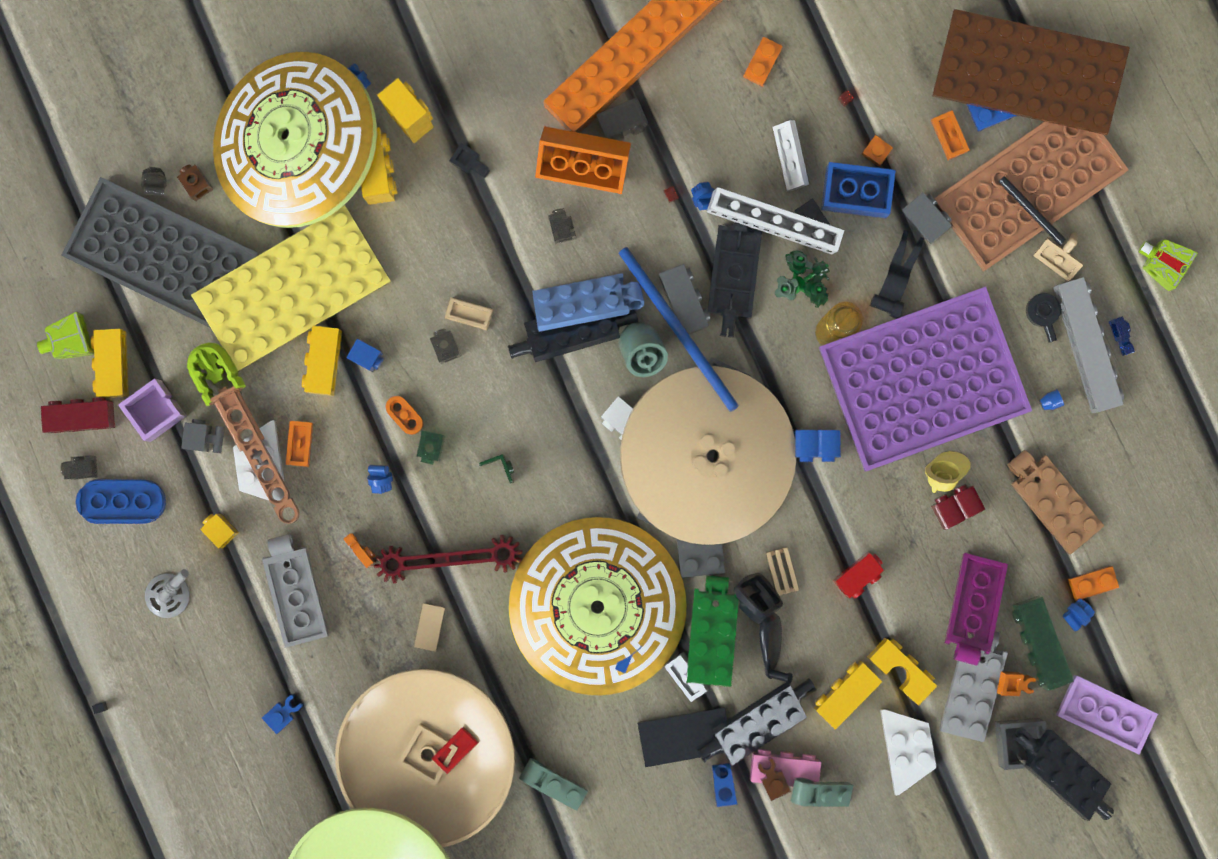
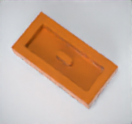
M763 36L743 77L763 87L783 46Z
M953 110L931 119L947 160L970 151Z
M290 421L285 465L309 467L313 423Z
M1113 566L1068 579L1074 599L1077 601L1080 598L1084 599L1120 588Z

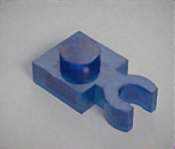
M1123 316L1108 321L1115 341L1119 343L1122 356L1135 352L1133 344L1129 339L1131 337V328L1128 321L1124 320Z

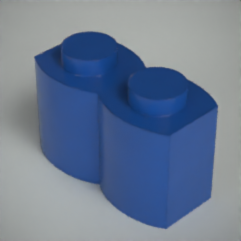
M840 430L794 431L795 457L800 458V462H813V458H822V462H835V458L841 457Z

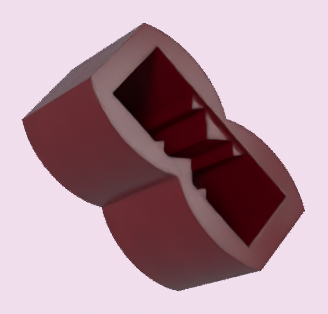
M963 484L954 489L955 494L949 497L947 494H944L934 499L936 503L931 507L943 530H947L985 510L974 486L967 487L966 484Z

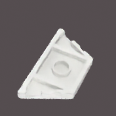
M272 420L262 426L260 431L265 438L262 441L284 480L276 421ZM253 433L243 441L248 442L252 440ZM235 445L233 450L239 491L269 500L244 452H240L237 445ZM255 449V454L252 457L253 459H258L261 465H257V468L259 469L262 465L269 464L268 460L266 462L261 460L260 456L263 452ZM270 468L263 470V479L266 481L273 479V470ZM281 488L274 489L273 498L277 501L283 499L284 491Z
M880 709L894 794L897 796L936 768L930 727L927 722L886 709Z

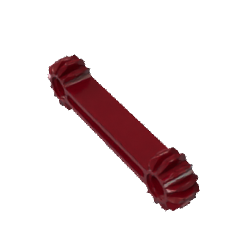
M500 535V543L496 538H492V542L495 545L494 548L404 557L401 555L402 547H399L395 553L394 546H389V553L385 548L381 549L384 557L379 555L375 557L376 560L381 561V564H375L374 568L382 569L377 573L378 577L384 573L386 574L384 582H388L390 577H392L393 584L397 583V575L402 581L406 579L402 573L404 570L496 562L497 565L494 570L498 571L500 566L503 565V572L506 573L508 572L507 564L514 570L516 566L512 561L514 560L517 563L522 561L520 558L515 557V554H522L523 550L515 551L514 548L518 547L520 543L516 542L511 545L512 536H509L506 543L504 535ZM501 547L507 548L510 552L507 560H502L498 557V550ZM484 552L492 554L491 558L466 561L462 559L464 554ZM391 558L396 559L399 563L396 571H392L388 567V561ZM422 558L435 559L434 564L415 566L406 565L407 560Z

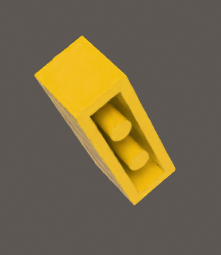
M312 326V331L308 332L307 343L310 344L309 353L306 352L304 365L307 366L306 375L303 374L302 377L304 392L334 396L342 330Z
M122 329L93 330L94 336H91V347L94 349L92 369L95 371V380H93L92 384L93 392L96 393V397H129L126 331Z
M861 661L858 664L856 662L852 663L846 670L848 674L843 679L838 678L831 685L832 690L827 695L822 694L815 701L816 706L814 709L835 730L882 683Z

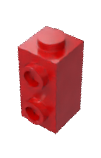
M865 553L833 581L847 598L850 599L853 596L855 599L865 591L863 589L864 586L869 582L872 585L882 577L880 573L884 571L881 567L883 562L875 553L873 555Z

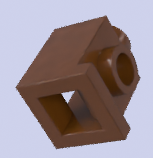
M189 164L180 169L179 172L181 174L177 178L187 191L189 197L195 202L214 190L198 166H191ZM195 176V181L189 183V180Z

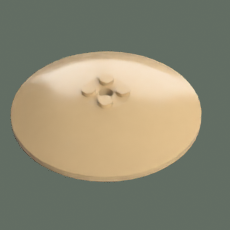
M414 669L402 671L380 680L355 701L346 714L338 733L335 764L341 791L351 809L378 808L396 812L421 825L442 847H447L460 843L478 833L488 825L501 809L513 780L515 751L512 735L503 714L492 699L479 687L449 672L433 669ZM464 727L478 743L448 774L432 759L427 760L423 757L422 752L424 749L432 750L435 755ZM453 744L450 745L449 748L452 750L443 763L446 767L458 749Z

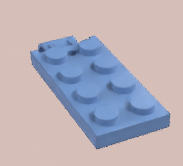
M623 273L532 291L538 330L540 332L627 315L630 312L629 309L638 310L644 306L642 287L638 282H630L624 285Z

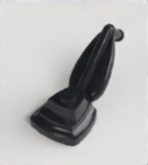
M761 573L748 575L733 590L740 601L739 608L750 619L760 624L759 639L765 665V675L769 679L773 678L790 684L793 680L792 673L774 670L780 657L782 642V624L776 612L783 606V602L775 588Z

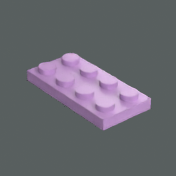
M1074 675L1056 713L1057 716L1139 755L1158 715L1077 675Z

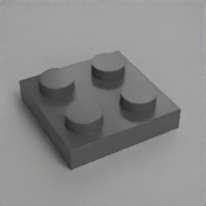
M677 539L682 578L725 573L722 544H695Z

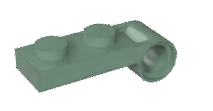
M532 758L529 759L519 777L527 785L576 811L588 792L586 788L555 773Z
M795 778L790 801L800 806L849 807L854 785L849 782H813L805 778Z

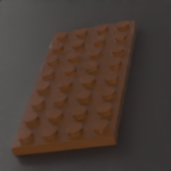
M954 9L932 96L1108 135L1130 47Z

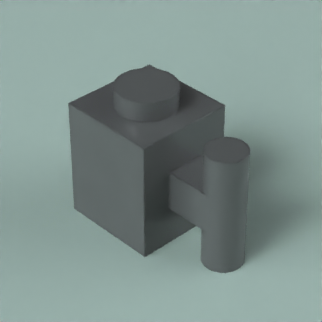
M192 419V423L185 422L181 449L209 452V444L211 443L213 444L212 453H222L225 427L216 426L215 435H212V426L205 425L206 420Z

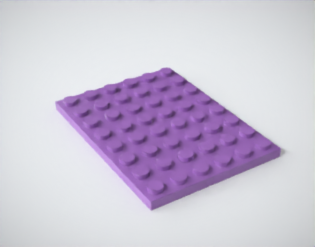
M986 287L819 347L864 472L1032 411Z

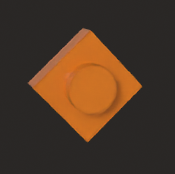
M875 135L862 155L880 167L893 147Z

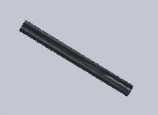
M1005 176L998 181L1059 245L1066 240Z

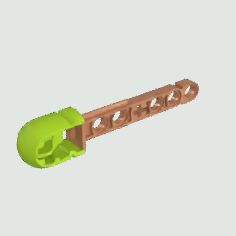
M208 342L197 346L188 357L187 368L198 391L203 393L202 399L206 406L216 405L239 451L244 452L269 501L275 505L273 508L280 521L286 524L296 522L300 515L299 509L294 499L290 498V492L262 441L265 438L240 393L246 385L242 377L238 376L239 372L226 350L217 343ZM217 363L224 367L227 372V378L232 382L233 387L229 389L226 386L218 390L219 394L214 397V392L209 388L205 379L211 380L213 384L224 380L222 377L224 370L222 368L218 369ZM204 369H205V370L207 371L208 375H207L206 373H204V372H201V370H204ZM238 409L242 412L243 417L239 422H234L231 419V414L234 410ZM245 429H250L253 432V438L248 442L243 441L241 437ZM254 450L262 451L261 460L263 462L268 460L269 464L262 465L258 469L257 465H261L258 459H253ZM266 468H270L274 472V477L270 481H266L262 477V472ZM276 488H281L284 491V497L279 501L275 500L272 495ZM287 507H291L295 512V516L291 520H286L283 517V511Z

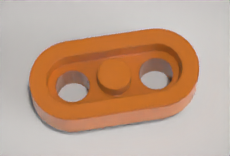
M393 396L387 401V413L405 433L415 435L422 430L423 419L404 398ZM397 403L402 406L398 412L394 410V406ZM410 420L416 421L414 428L409 427Z

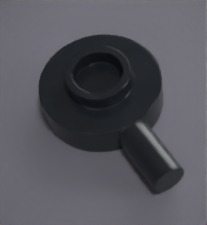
M1041 293L1035 295L1026 305V316L1035 326L1044 327L1049 343L1057 341L1052 324L1060 316V303L1051 294Z

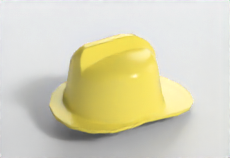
M948 451L941 453L925 467V473L928 476V483L932 487V492L953 490L970 470L971 463L969 459L959 452Z

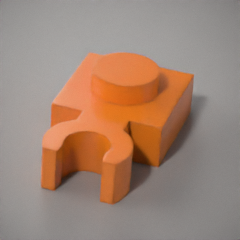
M353 533L348 534L343 539L366 568H370L376 563L374 559L375 553L370 547L361 545Z
M1001 671L997 693L1001 696H1020L1022 690L1027 694H1032L1034 690L1029 688L1028 684L1036 682V679L1020 672Z

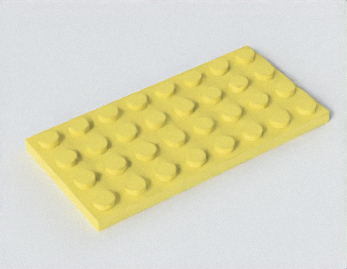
M344 205L332 215L306 227L198 290L191 296L239 372L312 329V326L319 325L391 281Z

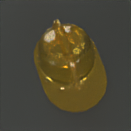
M841 302L832 307L816 326L815 334L819 344L823 346L856 334L863 322L862 313L859 308L849 302Z

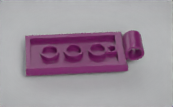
M968 553L963 554L945 638V644H950V642L957 644L954 660L977 666L981 657V650L986 655L990 654L1008 564ZM968 633L972 635V638H969L967 636Z

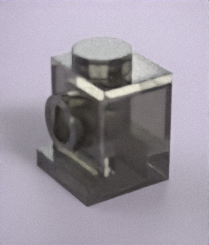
M564 208L553 210L552 214L548 215L555 244L576 239L575 231L570 232L571 229H574L571 216H566Z
M443 328L433 332L434 337L430 338L440 364L461 357L451 330L446 331ZM444 340L447 341L448 346L441 348L440 343Z
M87 455L85 459L84 456L71 457V461L62 462L61 474L64 476V480L98 478L96 456Z

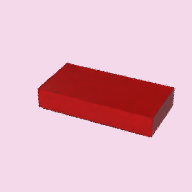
M462 727L432 757V760L448 774L477 745L478 741ZM453 744L458 749L446 767L443 763L452 750L449 748L450 745Z

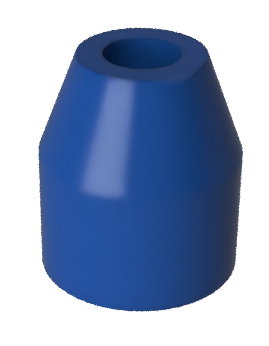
M1058 389L1047 393L1040 399L1044 410H1054L1064 406Z

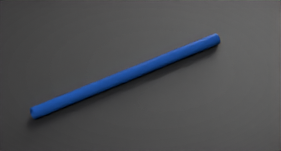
M628 247L623 248L619 252L620 257L730 412L737 409L739 405L633 254Z

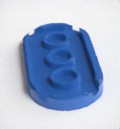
M142 479L91 480L78 491L76 496L77 511L85 520L94 524H147L157 520L162 515L166 506V497L162 488L153 481Z

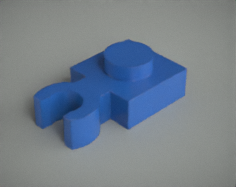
M294 694L286 699L284 706L278 702L262 717L276 734L294 719L290 713L300 710L303 706L302 703L297 705V707L291 705V700L295 697Z

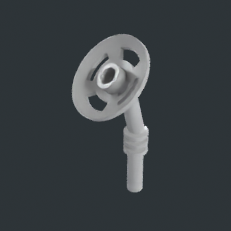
M182 569L177 575L161 574L149 582L145 591V601L153 614L162 618H171L185 610L190 598L189 588L184 581L189 576L188 570ZM164 580V583L159 584L154 590H152L153 586L157 582ZM181 587L183 594L177 595V590ZM155 597V601L161 606L160 611L153 606L151 598ZM174 600L171 605L167 606V602ZM178 601L181 602L180 606L176 610L168 612V609H171L174 606H176Z

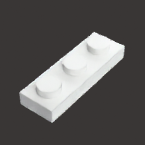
M789 120L774 126L773 131L787 191H793L809 185L795 120Z

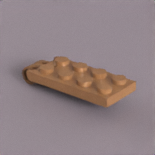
M1023 450L1007 464L1013 474L1019 478L1011 484L1012 487L1068 554L1071 555L1104 527L1046 455L1036 463L1035 459L1026 450Z

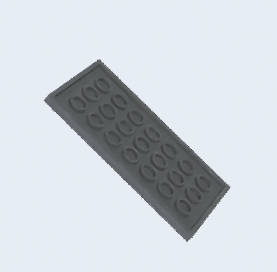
M100 177L61 256L211 328L191 295L260 254Z

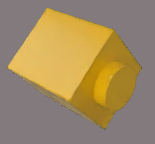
M210 514L202 522L204 526L200 529L218 549L224 548L239 533L222 514Z

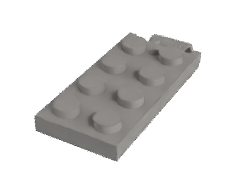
M291 534L268 539L271 557H263L262 561L284 647L328 637L329 633L307 547L304 546L301 549L294 550ZM286 561L290 563L289 567L285 566Z
M999 632L994 633L990 654L986 655L981 650V657L983 656L985 659L984 661L979 660L977 666L957 661L939 728L941 732L981 742L985 741L997 696L1000 673L1004 669L1008 654L1006 651L996 650L999 642Z

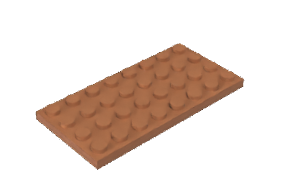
M1043 122L934 199L938 203L936 206L940 212L944 210L952 219L950 224L984 272L1044 230L1001 186L998 181L1003 176L1053 224L1129 169L1103 134Z

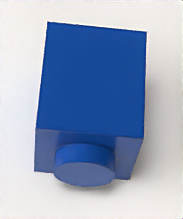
M356 339L346 357L371 372L374 369L378 370L384 359L381 357L383 355L381 351L359 339Z

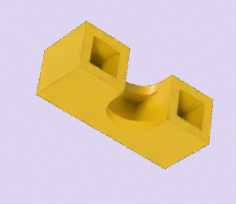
M884 638L867 658L884 674H887L896 666H902L906 671V680L899 688L914 703L920 705L937 687L933 682L935 678L926 669L922 672L917 667L919 662L910 654L905 656L900 651L903 647L894 639L889 641Z

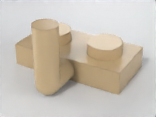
M1071 233L1068 242L1063 247L1047 237L1033 255L1068 282L1084 264L1070 253L1077 245V233Z

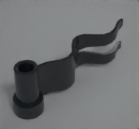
M906 230L903 231L879 295L874 294L870 303L871 307L890 314L889 316L895 319L899 318L905 303L901 302V298L925 239L920 236L913 251L904 265L901 266L907 244L908 231Z

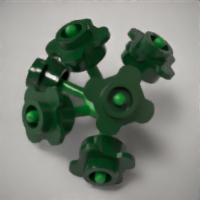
M796 250L786 254L787 266L793 272L792 279H786L785 276H780L777 279L776 297H786L791 301L796 298L797 293L802 291L810 298V302L815 304L816 308H819L820 305L824 306L828 301L829 293H826L827 287L823 285L821 280L823 278L830 280L827 275L830 272L829 265L824 261L819 262L816 257L814 258L815 263L812 264V262L808 261L807 255L801 251ZM812 268L813 270L812 273L804 278L798 276V274H804L807 269Z

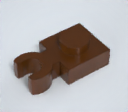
M770 757L768 758L771 764L769 768H763L760 762L758 763V768L763 774H766V777L762 778L761 781L770 801H773L790 793L791 790L781 770L774 771L775 762Z

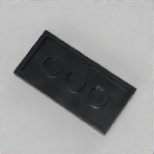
M725 707L637 722L645 768L701 758L697 750L713 741L715 735L712 729L727 720Z

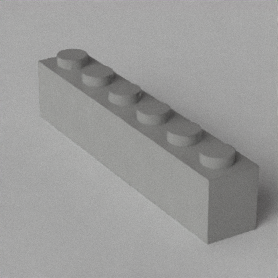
M1083 277L1053 287L1056 299L1060 303L1063 322L1092 414L1124 405L1122 401L1124 400L1123 391L1120 387L1118 388L1116 382L1118 377L1117 371L1114 366H1111L1109 359L1111 352L1103 340L1104 329L1097 321L1098 310L1090 298L1091 288L1089 283L1085 282Z

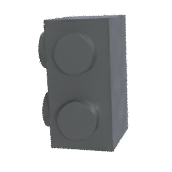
M922 192L902 209V212L931 245L952 227L950 224L952 219L944 210L940 213L935 207L938 203L930 194L926 196Z

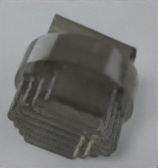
M149 167L143 170L141 177L143 194L164 196V189L167 186L164 171L157 167Z

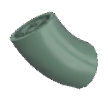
M636 322L626 326L621 332L618 340L619 350L630 373L638 377H648L659 373L665 367L668 361V353L655 328L647 323Z

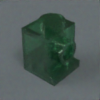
M421 431L416 455L421 457L420 462L432 465L434 461L440 462L445 440L444 435ZM432 444L433 451L427 452L426 445Z

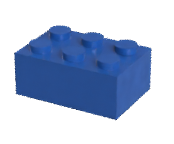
M829 162L826 166L821 210L887 218L891 214L896 170Z

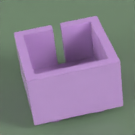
M153 379L118 404L141 438L148 442H152L187 416L177 401L170 399L173 397L164 383L158 379Z

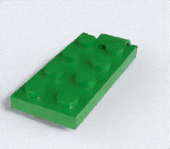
M706 575L705 592L694 589L686 683L722 687L732 686L739 600L735 593L728 594L729 577ZM714 601L718 602L719 605L717 607L713 606Z

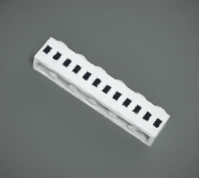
M718 187L713 191L707 213L829 254L838 252L844 233L842 229Z

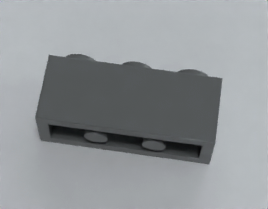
M682 264L659 273V279L672 311L690 335L708 328V322L711 321L706 308L702 310L699 302L702 301L699 289H694L691 281L694 280L691 269H686L685 265Z

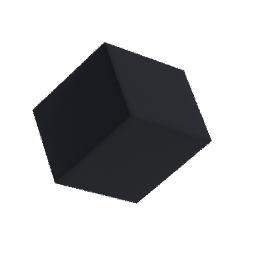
M106 701L92 706L94 714L108 710Z

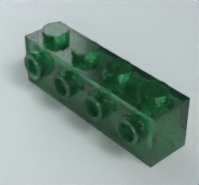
M1035 596L1013 604L1014 611H1012V616L1016 624H1020L1022 630L1020 637L1023 644H1027L1030 653H1027L1031 665H1035L1038 674H1035L1038 685L1047 691H1051L1074 682L1043 597Z

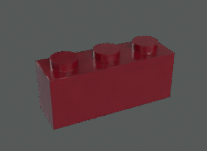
M106 397L92 398V402L85 403L84 399H72L70 404H62V401H49L47 406H41L42 433L115 428L114 403L106 401Z

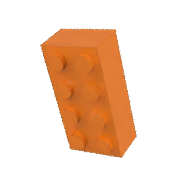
M544 126L539 142L535 178L622 194L631 143Z

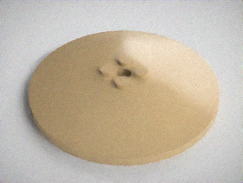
M712 366V368L738 403L739 407L732 412L727 409L699 367L681 370L657 382L640 398L625 424L620 446V464L623 481L630 498L640 513L652 525L667 535L695 544L714 545L727 543L745 537L759 529L776 513L785 500L793 481L796 466L793 429L785 410L777 398L752 377L733 369ZM712 449L718 453V458L715 462H710L707 459V453Z

